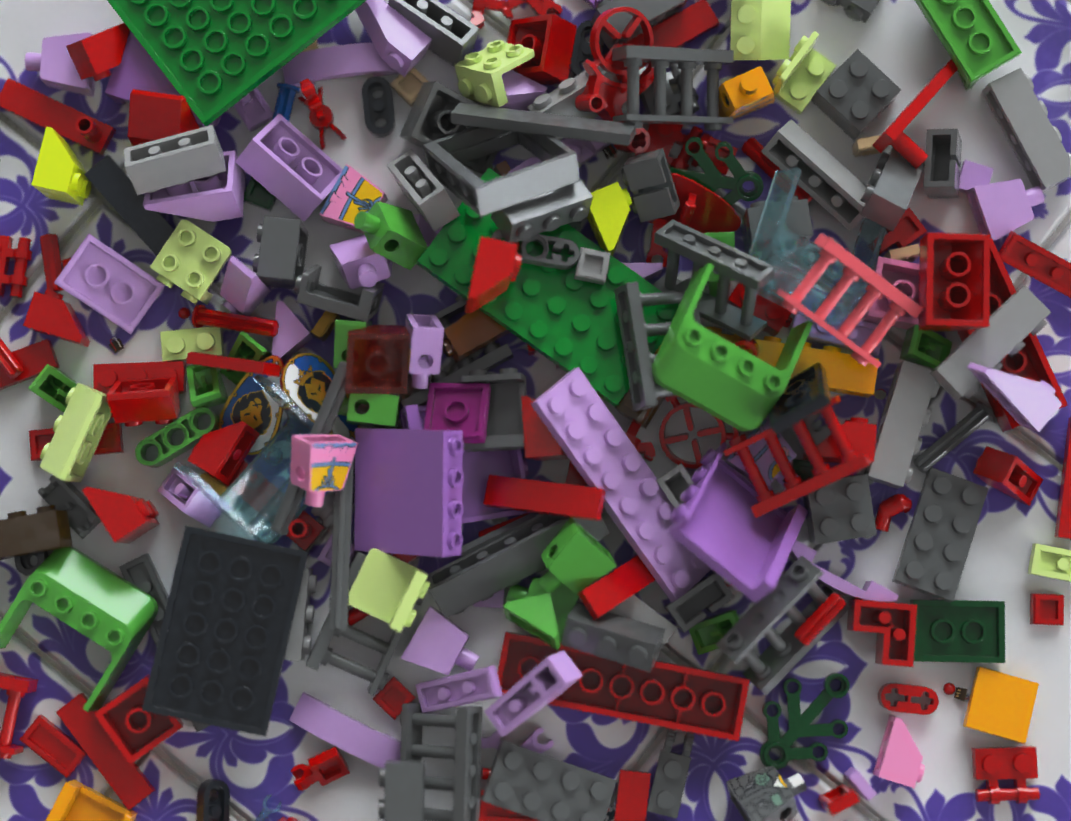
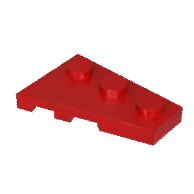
M186 362L93 364L94 389L105 394L108 393L116 381L177 377L179 395L186 392Z

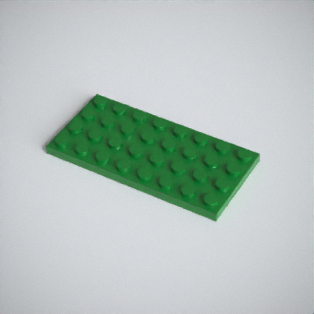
M488 168L480 179L483 182H487L501 176ZM462 202L457 208L460 216L444 225L417 260V265L467 300L480 237L491 238L493 233L498 230V227L491 218L492 213L480 217ZM569 224L559 226L553 231L539 233L541 235L571 240L578 246L579 250L580 247L606 252ZM521 240L518 241L517 254H520ZM533 241L526 245V251L530 256L538 257L543 253V247L540 243ZM549 245L546 259H550L552 253L561 255L562 261H567L568 257H573V255L568 254L567 248H562L560 253L552 252L553 245ZM610 255L604 285L574 279L577 262L568 270L521 263L516 282L510 281L507 291L480 307L479 310L568 373L572 369L579 367L596 393L614 407L617 406L630 387L614 290L625 283L638 282L639 291L642 294L660 293L662 291L612 255ZM678 304L643 306L644 321L647 324L672 322L679 306ZM665 335L648 336V348L651 354L657 351Z

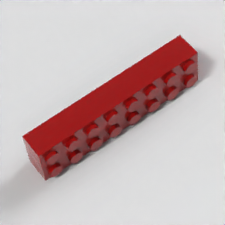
M505 632L497 672L502 695L509 691L544 659L565 650L583 676L548 705L739 742L750 683L748 678L662 661H656L651 672L563 646L561 642L560 647L556 650L537 637Z

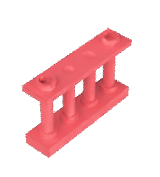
M820 233L813 242L821 248V251L818 253L820 255L819 259L791 296L780 288L776 294L784 299L781 305L791 313L796 315L798 311L802 312L852 349L854 352L851 354V357L864 367L871 363L876 368H879L882 363L871 356L872 352L900 316L904 317L907 313L917 318L923 308L833 239ZM838 261L845 267L842 270L844 274L815 313L802 305L801 302L830 264L834 265ZM862 279L868 284L865 288L867 292L840 328L836 330L824 320L851 284ZM884 296L891 301L888 306L890 309L860 348L849 340L848 336L876 299L880 300Z

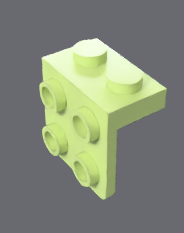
M495 40L488 43L487 48L479 52L467 54L464 60L454 65L460 93L470 100L495 107L507 104L508 100L502 74L534 58V50L523 47L521 44L513 45L504 43L503 40Z
M184 219L179 222L149 268L159 273L156 279L167 287L172 288L175 284L183 289L181 296L196 305L200 300L207 305L213 297V294L208 292V289L230 258L232 250L201 228Z
M372 548L369 550L349 591L348 604L389 623L390 628L401 632L404 626L408 628L411 626L417 610L412 608L417 598L423 599L431 582L426 580L428 577L427 572L379 549Z

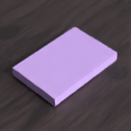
M89 233L54 282L129 334H132L165 287L163 283Z

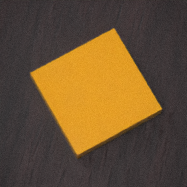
M977 667L963 727L1025 744L1039 684L984 667Z

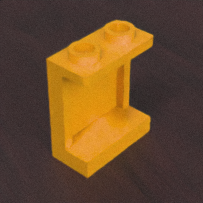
M73 779L65 782L46 821H134L138 812L132 809L128 811L126 806Z

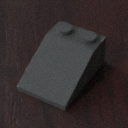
M436 81L423 82L400 137L424 149L423 144L472 128L473 126L451 123V112L459 103L479 104ZM497 152L469 161L463 165L466 168L484 174L488 168H491Z

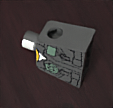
M772 766L726 781L730 799L744 821H790L798 813L794 796L807 790L806 784L799 773L783 780L776 768Z

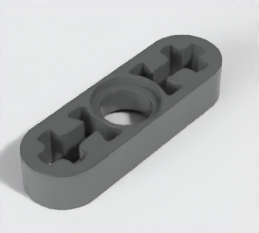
M498 229L493 233L491 239L501 241L504 236ZM536 234L522 241L520 254L518 255H522L521 263L568 270L576 264L579 258V248L573 241ZM529 242L540 243L543 247V253L538 257L530 256L526 251V245ZM549 245H553L552 252L560 253L562 248H567L568 254L573 255V257H568L567 261H562L561 255L554 253L551 254L550 259H546Z

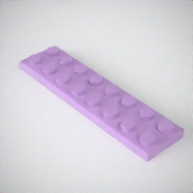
M580 368L572 369L531 403V406L588 486L602 488L606 491L603 507L669 600L673 602L688 592L712 568L667 533L673 522L670 517L675 510L674 506L657 483L656 476Z

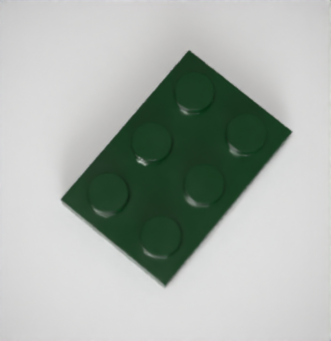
M910 600V604L917 605L914 661L1005 663V601L953 600V602L949 603L943 600Z

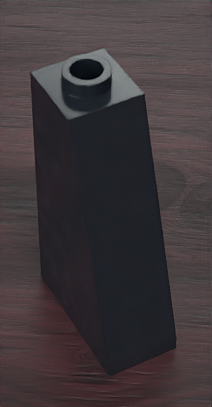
M106 155L84 175L157 256L173 233L174 228L160 212L144 209V194H136L130 177L110 155Z

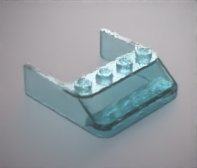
M797 167L775 172L749 255L776 267L775 277L757 291V294L781 305L784 299L776 294L777 290L780 288L791 296L819 259L820 255L818 253L821 251V248L813 242L795 234L786 226L787 214L802 171ZM863 218L852 255L874 271L887 228L868 218ZM838 261L834 265L830 264L801 304L815 313L843 276L842 270L845 267ZM859 279L858 282L854 281L824 321L831 326L839 325L866 293L865 288L868 284L862 279ZM798 311L797 314H799V315H801V316H803V317H805V318L811 320V319L808 318L806 315H804L802 312Z
M256 374L253 379L286 412L287 421L284 426L220 496L190 468L179 462L174 467L225 516L254 540L273 544L282 536L271 529V525L290 482L292 435H309L314 423L274 381ZM306 492L303 496V499L301 501V504L298 508L294 520H296L298 516L308 506L304 504Z

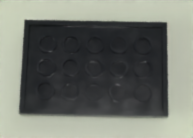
M186 526L142 711L266 737L309 552Z

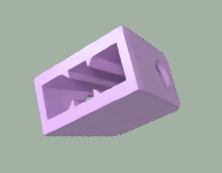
M80 33L44 38L41 53H26V70L40 71V80L50 88L94 96L95 81L93 76L81 80L66 48L67 45L92 36V34Z
M1021 179L978 185L965 191L980 234L990 235V239L992 238L993 241L1033 220L1034 213L1031 207L1044 203V195L1041 188L1036 186L1025 190Z
M365 235L330 245L338 271L349 289H356L362 286L369 288L378 281L388 279L391 276L393 261L373 252Z
M429 606L401 658L449 675L455 664L467 671H472L480 656L464 648L470 637L466 632L448 618L445 619L444 615L436 608Z

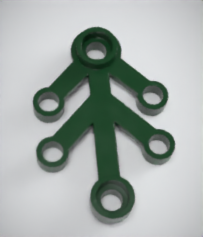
M690 137L686 141L685 151L688 155L694 157L704 172L670 167L668 163L671 173H678L692 179L713 192L719 188L731 190L722 197L730 205H733L740 199L744 201L756 200L763 192L764 184L760 175L753 171H745L734 156L732 145L726 141L717 144L715 156L718 160L725 162L734 177L723 176L704 151L703 141L699 137ZM691 142H697L700 145V149L691 151L688 145ZM721 147H727L730 153L727 156H721L718 150ZM751 181L754 183V187L751 190H746L743 188V183Z
M839 673L827 675L823 682L824 689L802 714L800 713L799 697L802 685L795 678H787L782 684V689L787 695L789 729L781 738L778 718L782 713L781 706L775 701L764 703L762 713L767 720L768 740L763 743L759 752L760 760L764 766H772L776 770H780L788 764L789 760L813 759L820 762L827 758L828 749L820 742H814L809 747L791 746L799 737L833 736L835 738H843L847 735L848 726L840 719H834L830 723L811 724L833 698H842L848 693L850 684L844 675ZM834 679L840 682V688L837 691H833L830 688V683ZM793 681L797 684V690L794 693H789L787 685ZM771 704L777 707V713L774 716H769L766 711L767 707ZM836 723L843 725L841 734L833 732V726ZM817 746L823 748V754L820 757H814L813 749ZM777 748L780 751V756L778 759L773 760L770 758L769 752Z

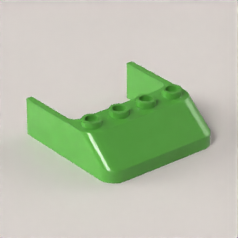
M708 263L693 273L652 364L653 379L659 386L740 431L748 432L762 424L784 393L813 323L808 320L793 327L776 366L769 365L695 322L693 312L714 265Z
M74 547L57 549L27 578L0 622V649L6 648L32 603L36 604L111 653L112 660L83 707L87 712L98 710L102 707L157 616L158 604L151 595Z

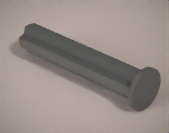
M981 401L976 402L977 407L914 459L915 466L922 473L927 472L988 419L990 421L995 419L993 413Z

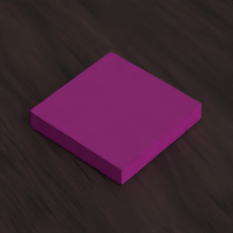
M430 383L423 430H463V443H485L491 396L490 383Z

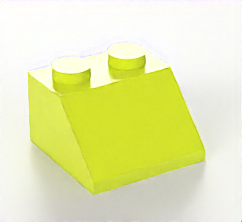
M46 127L31 185L49 199L83 206L84 199L88 198L91 192V181L84 175L86 171L69 143L53 128Z
M618 182L591 193L593 199L587 217L599 247L607 253H611L610 255L614 256L627 224L629 212L631 211L630 205H632L628 190L626 188L621 189Z

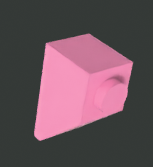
M889 715L873 774L877 777L915 788L916 782H920L924 774L925 766L921 764L923 757L903 720Z

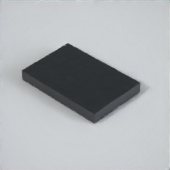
M820 362L792 377L784 393L770 411V427L776 435L831 404L826 370Z

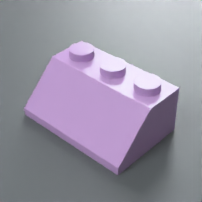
M280 113L250 141L235 161L247 174L251 175L270 194L274 195L304 222L330 194L343 171L337 163Z

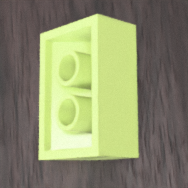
M731 0L730 50L734 51V60L789 59L791 0Z
M77 383L76 387H72L67 394L65 403L68 405L65 412L56 419L53 426L55 434L51 442L44 446L40 455L42 460L40 468L63 481L70 482L82 481L112 415L105 393Z

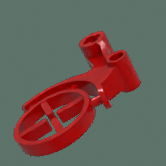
M614 7L606 10L596 19L590 34V49L594 61L587 59L583 62V67L589 74V78L583 93L579 94L575 99V106L579 111L597 113L602 120L613 121V116L623 115L622 106L627 101V69L618 70L611 66L614 62L612 61V49L632 44H614L606 57L603 58L599 46V36L601 29H603L613 39H621V37L630 38L640 24L644 33V46H654L652 27L648 19L640 11L631 7ZM618 12H625L633 16L622 34L606 21ZM642 63V67H639V70L643 68L646 63ZM651 63L639 75V95L654 81V68H651ZM600 66L608 73L621 75L622 83L606 78L597 67ZM638 128L630 145L614 144V146L620 152L641 154L650 145V135L645 128Z
M740 337L733 343L740 348L741 345H744L746 350L751 349L752 352L750 354L758 357L759 345L754 339L748 341ZM677 395L666 396L665 400L667 402L670 401L674 408L667 413L661 423L659 431L661 447L666 456L675 464L679 465L682 463L685 468L697 469L703 466L700 463L702 453L698 439L694 438L691 442L696 462L685 461L676 456L670 450L668 444L685 441L689 438V434L682 433L665 437V429L669 418L677 411L683 409L687 428L689 431H693L695 425L690 408L699 407L690 402L680 404L677 399L679 396ZM715 416L713 417L718 422V426L700 429L697 432L698 437L721 433L720 445L724 442L726 443V440H732L740 436V430L734 427V433H727L725 422Z

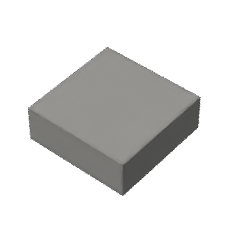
M580 247L574 279L604 285L611 253Z

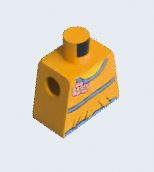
M761 66L723 82L719 87V117H734V120L775 102L774 92ZM726 98H728L729 106L725 101Z

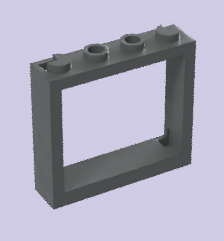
M472 127L423 144L427 168L439 182L480 217L580 181L578 168H580L581 163L577 160L576 152L553 136ZM518 144L543 161L487 182H483L463 165L469 161Z

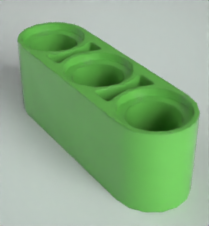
M199 407L190 411L139 442L135 449L136 459L145 466L153 468L163 466L193 448L200 441L203 434L218 430L219 416L205 407ZM208 414L211 418V424L207 429L200 430L198 420L202 415ZM182 430L185 439L180 445L175 446L172 442V435L176 431ZM155 445L158 448V456L155 460L148 461L146 451L150 446Z

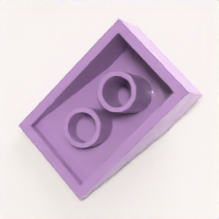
M236 151L223 152L226 172L218 173L212 177L192 180L183 185L159 189L153 193H145L144 209L211 222L243 217L246 176L242 167L235 162L238 158Z

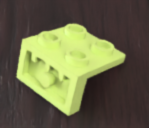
M816 31L809 38L806 36L801 38L794 48V53L790 59H786L772 81L775 85L773 90L774 97L799 115L836 67L834 63L813 49L819 36Z

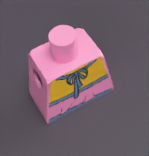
M346 164L319 215L325 222L364 234L362 230L354 226L356 215L360 211L368 212L379 201L386 203L387 196L380 188Z
M339 434L292 435L290 481L292 484L306 490L304 504L311 507H322L325 491H341L344 488L357 449V442Z

